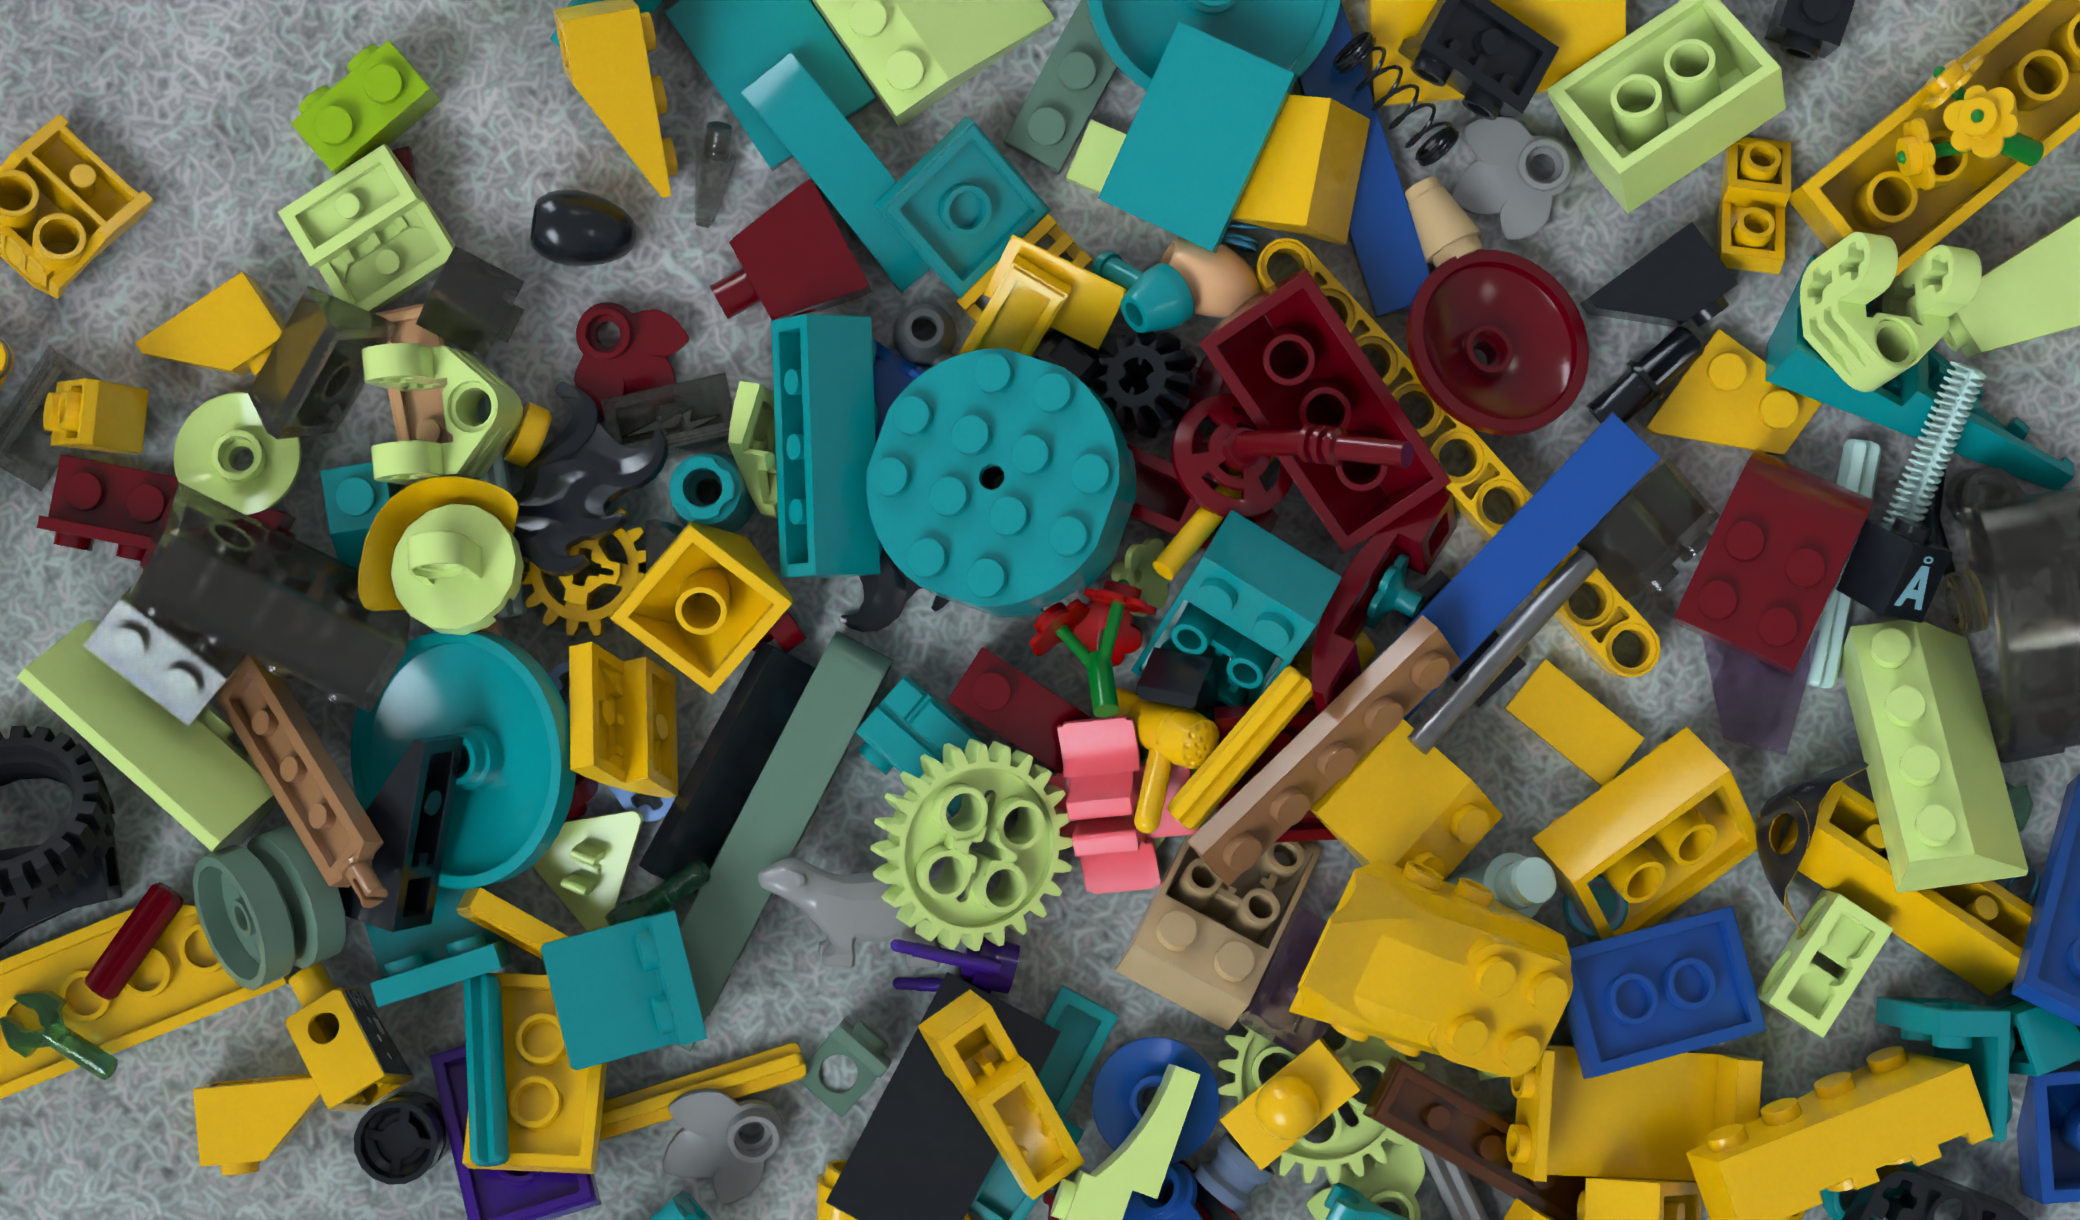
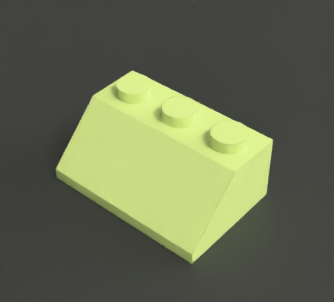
M1680 0L1547 89L1551 102L1589 168L1627 214L1786 109L1781 67L1720 0Z

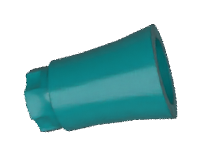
M709 451L690 456L676 467L671 476L669 494L672 508L678 520L685 527L690 521H694L701 525H708L735 533L748 522L754 512L756 505L733 455L719 451ZM707 480H715L721 487L719 499L712 504L703 503L698 496L700 485Z

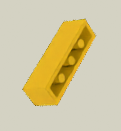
M1842 781L1834 784L1820 805L1815 831L1798 871L1828 891L1841 894L1893 928L1892 933L1991 997L2013 981L2018 969L2034 907L1993 880L1897 893L1875 803ZM1793 818L1778 851L1779 854L1788 853L1793 849L1797 841L1798 825L1795 818Z

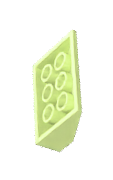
M811 0L899 128L1055 21V18L1042 0Z

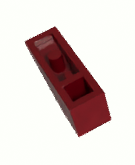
M983 647L947 700L1058 773H1063V761L1057 726L1063 725L1064 721L1092 719Z

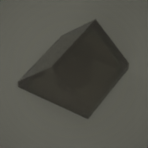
M307 286L248 392L266 432L277 440L335 433L365 384L362 349L369 346L387 344L397 325L384 317Z

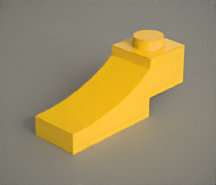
M969 989L918 1025L920 1032L943 1072L953 1082L976 1115L1022 1191L1032 1200H1035L1085 1163L1030 1063L1019 1056L988 1002Z

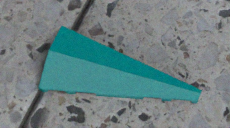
M1813 254L1808 260L1767 343L1765 381L1918 439V436L1926 438L1927 435L1921 429L1930 430V427L1925 425L1924 422L1933 423V420L1927 415H1936V412L1930 408L1931 406L1940 407V405L1934 402V399L1943 400L1937 392L1946 393V390L1940 387V385L1949 386V383L1943 378L1944 376L1952 378L1947 369L1955 371L1956 368L1931 348L1917 364L1873 392H1861L1850 387L1803 337L1800 286L1807 267L1818 257ZM1874 300L1866 304L1867 313L1873 305ZM1976 387L1980 390V393L1973 395L1977 398L1975 402H1969L1974 407L1971 410H1966L1971 414L1968 417H1963L1967 420V423L1960 425L1964 430L1956 432L1961 435L1959 439L1954 440L1958 444L1950 448L1958 455L2058 493L2074 478V463L2066 456L2058 460L2023 441L2030 427L2018 417H2015L2004 426L1981 407L1980 399L1985 390L1981 387Z

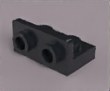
M1437 0L1417 37L1404 39L1398 52L1413 62L1410 68L1418 77L1436 86L1443 87L1447 84L1464 95L1461 102L1468 110L1485 119L1495 120L1496 117L1524 113L1559 47L1489 0Z

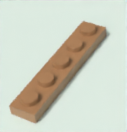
M1423 615L1418 618L1187 841L1213 873L1228 887L1244 871L1253 867L1260 856L1291 826L1298 823L1306 815L1307 811L1334 784L1346 777L1362 757L1385 735L1394 731L1401 720L1432 690L1438 688L1446 680L1447 676L1461 663V660L1439 628Z

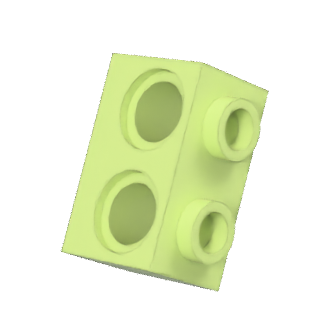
M1822 889L1800 922L1801 929L1799 927L1796 928L1756 992L1758 1000L1804 1030L1824 1038L1890 936L1893 928L1841 894Z

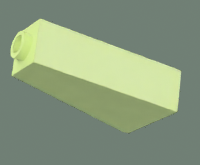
M2080 213L1982 273L1980 287L1974 299L1967 306L1949 317L1950 329L1942 339L1951 350L1957 351L1961 349L1966 358L2080 327Z

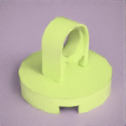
M448 504L427 511L407 527L394 551L391 577L396 598L411 617L438 633L466 635L488 628L497 620L493 616L504 608L508 599L510 598L514 601L520 591L524 564L518 541L496 516L475 505Z

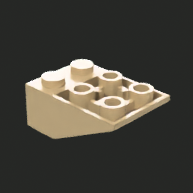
M1216 808L1200 825V828L1216 814ZM1194 834L1185 835L1115 971L1229 1031L1249 1006L1323 849L1310 841L1273 843L1260 856L1253 867L1244 871L1228 887L1213 873L1187 842Z

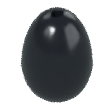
M556 190L539 197L535 202L530 243L540 256L549 261L566 266H593L615 261L633 249L636 240V224L622 208L609 200L580 190Z

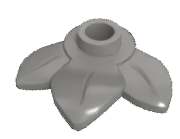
M1496 117L1495 120L1483 118L1468 124L1463 128L1462 132L1468 146L1478 161L1472 163L1459 177L1451 196L1463 210L1472 214H1499L1500 227L1507 241H1515L1535 234L1549 219L1552 198L1560 194L1572 180L1574 159L1571 151L1561 140L1553 136H1532L1521 123L1513 118ZM1543 156L1551 161L1553 172L1549 178L1538 179L1531 173L1530 163L1533 158Z
M700 1089L682 1094L669 1104V1111L672 1117L682 1128L668 1144L663 1159V1171L665 1174L683 1178L713 1177V1186L721 1204L726 1205L740 1200L751 1194L758 1187L763 1178L764 1160L769 1158L779 1148L784 1136L782 1118L779 1112L767 1102L755 1099L737 1102L731 1096L718 1089ZM750 1122H759L762 1125L761 1131L754 1136L743 1134L740 1128Z

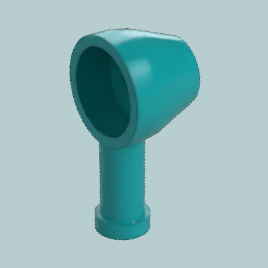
M1110 250L1104 251L1095 260L1093 266L1094 274L1128 290L1121 299V311L1128 325L1136 332L1146 333L1168 330L1183 324L1192 317L1194 301L1191 291L1180 273L1170 265L1158 263L1142 272L1124 262L1120 255Z

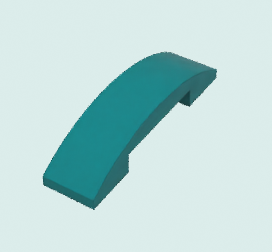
M789 53L741 92L901 293L931 269L874 206L897 183L896 180L792 53Z

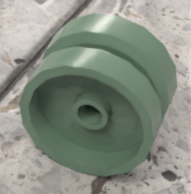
M282 825L255 836L248 842L247 848L233 844L205 855L196 862L192 879L194 901L201 927L216 958L226 973L241 987L250 990L258 989L291 973L292 966L306 969L330 959L342 951L346 939V920L339 888L328 886L293 826Z

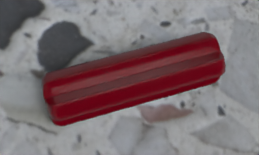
M160 882L150 886L85 977V984L92 992L107 1000L118 997L183 906L184 899L180 894Z

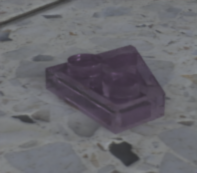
M1815 631L1794 677L1702 636L1723 739L1786 756L1820 631Z

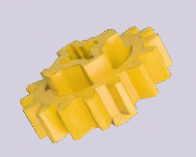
M621 508L614 513H623L627 519L629 513ZM621 527L613 533L624 548L628 565L614 561L605 547L607 536L595 540H584L573 546L569 552L571 556L582 554L585 556L587 550H592L591 560L601 564L602 568L613 570V575L599 574V576H588L585 586L580 585V575L578 573L566 577L558 576L566 589L564 595L565 605L551 592L546 581L545 572L530 562V571L526 572L527 576L524 581H521V584L533 585L535 592L524 602L525 605L531 609L545 605L548 609L542 623L548 627L554 626L562 617L567 619V635L577 636L583 622H588L593 636H603L605 629L604 620L611 617L613 611L645 575L642 573V564L656 559L655 552L639 550L637 547V543L645 537L647 532L643 527L633 528L629 531ZM610 585L623 587L610 603L601 608L591 610L596 594Z

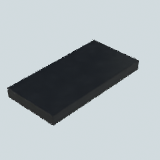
M947 972L921 1023L971 989L992 1006L1017 1053L1030 1063L1038 1078L1061 1031ZM917 1028L826 1200L828 1205L857 1220H964L999 1153L963 1096L943 1072L919 1028Z

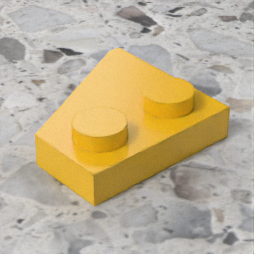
M1718 328L1703 346V354L1686 369L1643 428L1654 435L1701 441V443L1748 449L1753 452L1757 449L1766 454L1782 456L1787 452L1822 403L1765 381L1766 362Z

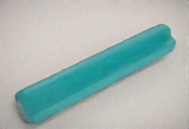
M482 974L466 979L463 982L470 1158L476 1166L491 1167L505 1164L509 1159L501 982L495 975Z

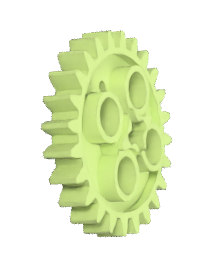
M969 739L965 748V754L961 748L950 743L944 744L943 763L923 754L920 756L924 774L918 778L903 771L900 777L908 789L903 797L892 793H886L884 797L896 809L893 817L875 818L874 824L889 832L888 840L871 845L872 852L888 860L887 863L873 871V876L885 884H892L881 897L884 902L895 908L900 907L896 915L900 922L910 928L916 925L915 933L930 942L937 937V941L940 944L955 950L961 940L964 946L973 951H979L983 942V936H985L987 940L997 946H1003L1006 926L1022 935L1026 934L1027 926L1023 915L1030 911L1044 918L1047 913L1039 899L1044 893L1052 896H1060L1062 894L1061 889L1051 879L1054 872L1065 873L1070 872L1072 869L1070 864L1058 858L1059 850L1073 846L1072 838L1060 833L1059 828L1070 822L1068 813L1062 808L1055 807L1066 793L1052 784L1046 785L1052 772L1037 764L1032 766V756L1017 749L1011 754V747L997 741H993L989 749H987L986 744L975 739ZM991 790V794L985 798V793ZM961 794L962 804L958 814L952 819L947 820L946 812L950 801L955 796ZM1017 808L1018 820L1015 826L1005 833L1004 821L1007 815ZM972 842L978 843L976 848H969ZM944 857L945 863L942 874L935 881L929 882V871L932 865L938 859ZM1000 870L1001 880L998 887L987 895L986 888L990 877ZM962 892H964L963 897L957 900L956 897H958Z
M1285 981L1278 983L1280 1002L1274 1004L1269 998L1260 993L1255 997V1000L1262 1015L1255 1018L1249 1014L1242 1013L1238 1018L1239 1023L1247 1031L1244 1037L1236 1035H1226L1223 1041L1237 1051L1236 1059H1226L1217 1062L1219 1069L1233 1074V1083L1218 1088V1094L1235 1097L1237 1105L1262 1085L1258 1069L1261 1061L1267 1055L1278 1054L1284 1056L1289 1062L1297 1057L1284 1041V1034L1286 1032H1293L1301 1042L1304 1050L1313 1044L1310 1039V1027L1315 1019L1288 1012L1296 995ZM1343 1035L1341 1045L1334 1051L1351 1073L1360 1067H1368L1378 1073L1380 1079L1392 1057L1400 1059L1420 1071L1425 1069V1063L1407 1061L1405 1054L1391 1048L1384 1042V1039L1369 1035L1366 1042L1356 1041ZM1352 1097L1345 1103L1357 1116V1124L1353 1127L1349 1126L1337 1109L1329 1115L1332 1128L1326 1139L1319 1143H1312L1302 1137L1280 1155L1277 1174L1284 1177L1293 1165L1298 1163L1301 1164L1303 1182L1311 1183L1318 1166L1324 1167L1328 1180L1334 1184L1339 1182L1340 1165L1347 1164L1356 1177L1364 1176L1363 1156L1368 1154L1379 1164H1385L1387 1157L1381 1143L1387 1140L1393 1144L1403 1146L1406 1140L1401 1135L1363 1115L1367 1104L1358 1102Z

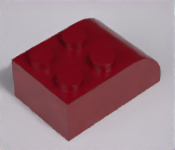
M1755 449L1728 499L1674 615L1676 624L1795 677L1844 572L1864 523L1869 518L1876 501Z

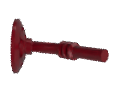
M1234 394L1211 396L1194 405L1180 420L1173 436L1171 449L1172 463L1177 479L1184 491L1195 503L1203 509L1224 518L1227 517L1232 509L1247 519L1271 510L1284 498L1292 485L1293 479L1281 464L1275 483L1267 492L1265 491L1259 477L1267 469L1270 456L1299 455L1303 462H1315L1316 464H1328L1330 466H1340L1344 461L1400 468H1408L1414 457V449L1411 442L1349 435L1343 427L1338 426L1331 427L1330 425L1307 423L1302 429L1259 431L1250 417L1234 414L1233 409L1245 411ZM1208 416L1218 427L1209 437L1207 452L1192 454V441L1195 430L1199 423ZM1208 473L1219 485L1231 490L1242 491V499L1220 494L1211 488L1202 477ZM1241 475V478H1236L1233 476Z

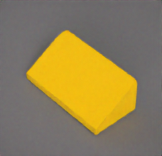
M1011 235L983 295L988 298L992 297L1015 256L1018 254L1072 286L1068 297L1049 327L1093 349L1099 350L1121 306V299L1128 290L1018 236Z

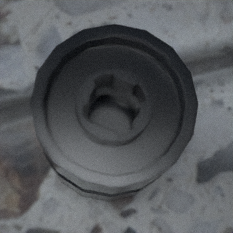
M418 1091L400 1092L372 1107L360 1119L354 1134V1153L361 1168L373 1179L388 1185L406 1184L420 1178L444 1157L450 1144L441 1105L433 1097Z

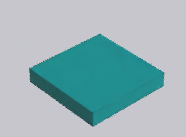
M966 116L874 205L947 288L959 298H962L1000 260L1011 235L1023 238L1051 212L1050 208L974 120Z

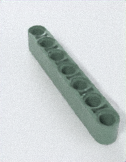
M839 631L835 632L680 928L703 1022L707 1016H710L731 976L729 974L736 960L740 959L760 920L759 916L765 904L769 903L773 895L772 892L763 889L759 885L757 880L759 870L769 867L781 859L790 858L795 847H798L819 807V800L824 791H827L848 751L847 747L853 735L856 734L855 732L861 726L878 693L876 691L883 678H886L893 664V659ZM696 1042L678 1046L690 1052Z

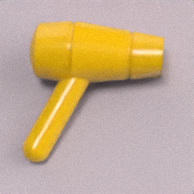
M1117 688L1119 712L1114 716L1127 715V718L1134 717L1137 741L1149 750L1134 817L1136 828L1142 833L1149 834L1156 831L1160 825L1172 765L1198 769L1219 745V731L1214 722L1192 708L1140 699L1139 695H1135V692Z

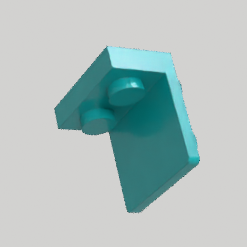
M489 885L481 887L491 893ZM438 886L432 924L390 932L364 923L381 975L380 979L370 983L377 1008L495 971L513 963L506 940L457 914L459 911L456 910V907L467 889Z
M675 910L664 911L554 940L541 946L540 950L567 1057L572 1069L588 1068L671 1044L685 1045L707 1039Z
M1877 997V1023L1901 1028V1039L1932 1041L1934 1057L1970 1065L1993 1132V1137L1987 1139V1141L2005 1142L2007 1138V1123L2010 1121L2013 1111L2012 1097L2008 1090L2009 1058L2012 1056L2015 1047L2014 1031L2010 1025L2011 1011L1951 998Z

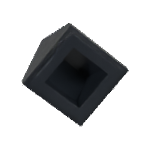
M1154 647L1137 683L1135 695H1139L1140 699L1192 709H1209L1212 706H1217L1218 690L1215 660L1211 657Z

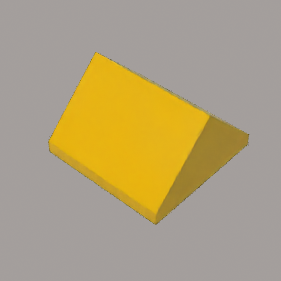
M1290 94L1232 220L1345 245L1370 119L1332 98Z
M690 521L613 611L610 619L713 695L793 603V598L746 536Z

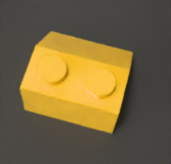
M1402 719L1394 731L1385 735L1355 764L1352 771L1334 784L1310 810L1362 866L1376 861H1383L1404 868L1407 861H1414L1435 870L1443 876L1442 881H1445L1503 815L1472 779L1435 746L1427 755L1413 746L1407 737L1414 728Z

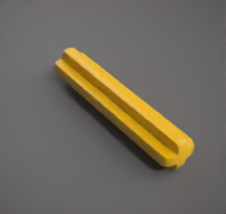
M1291 666L1284 668L1168 803L1167 809L1169 813L1184 827L1192 831L1198 829L1313 695L1312 682L1296 668Z

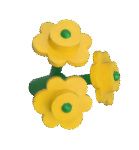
M1980 56L1962 65L1956 59H1953L1944 66L1936 67L1933 71V76L1925 84L1930 93L1927 95V99L1920 105L1923 112L1937 108L1950 96L1955 99L1954 102L1948 105L1943 115L1944 124L1953 132L1951 141L1938 144L1929 142V131L1923 118L1913 119L1904 123V137L1899 138L1896 143V159L1900 172L1905 177L1910 176L1911 183L1915 189L1922 188L1926 191L1934 188L1935 171L1933 165L1936 158L1973 151L1979 158L1991 159L2000 153L2025 165L2034 166L2043 156L2044 146L2041 142L2018 132L2020 123L2016 116L2013 115L2017 101L2015 95L2009 89L1996 87L1987 91L1981 85H1973L1967 90L1962 87L1983 64L1984 60Z

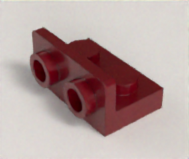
M60 455L48 517L39 515L36 528L55 531L53 544L92 551L94 539L118 544L116 552L118 557L155 563L157 551L171 553L178 542L187 495L182 490L175 476Z

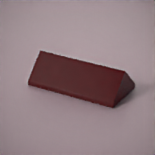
M1307 268L1253 295L1199 340V345L1259 431L1302 429L1307 423H1313L1317 425H1330L1331 427H1343L1349 435L1412 443L1414 457L1408 468L1344 461L1340 466H1330L1328 464H1316L1315 462H1303L1299 455L1277 456L1343 553H1346L1452 483Z

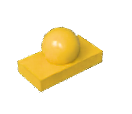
M1320 1037L1224 1115L1220 1121L1260 1171H1262L1363 1087L1325 1040Z

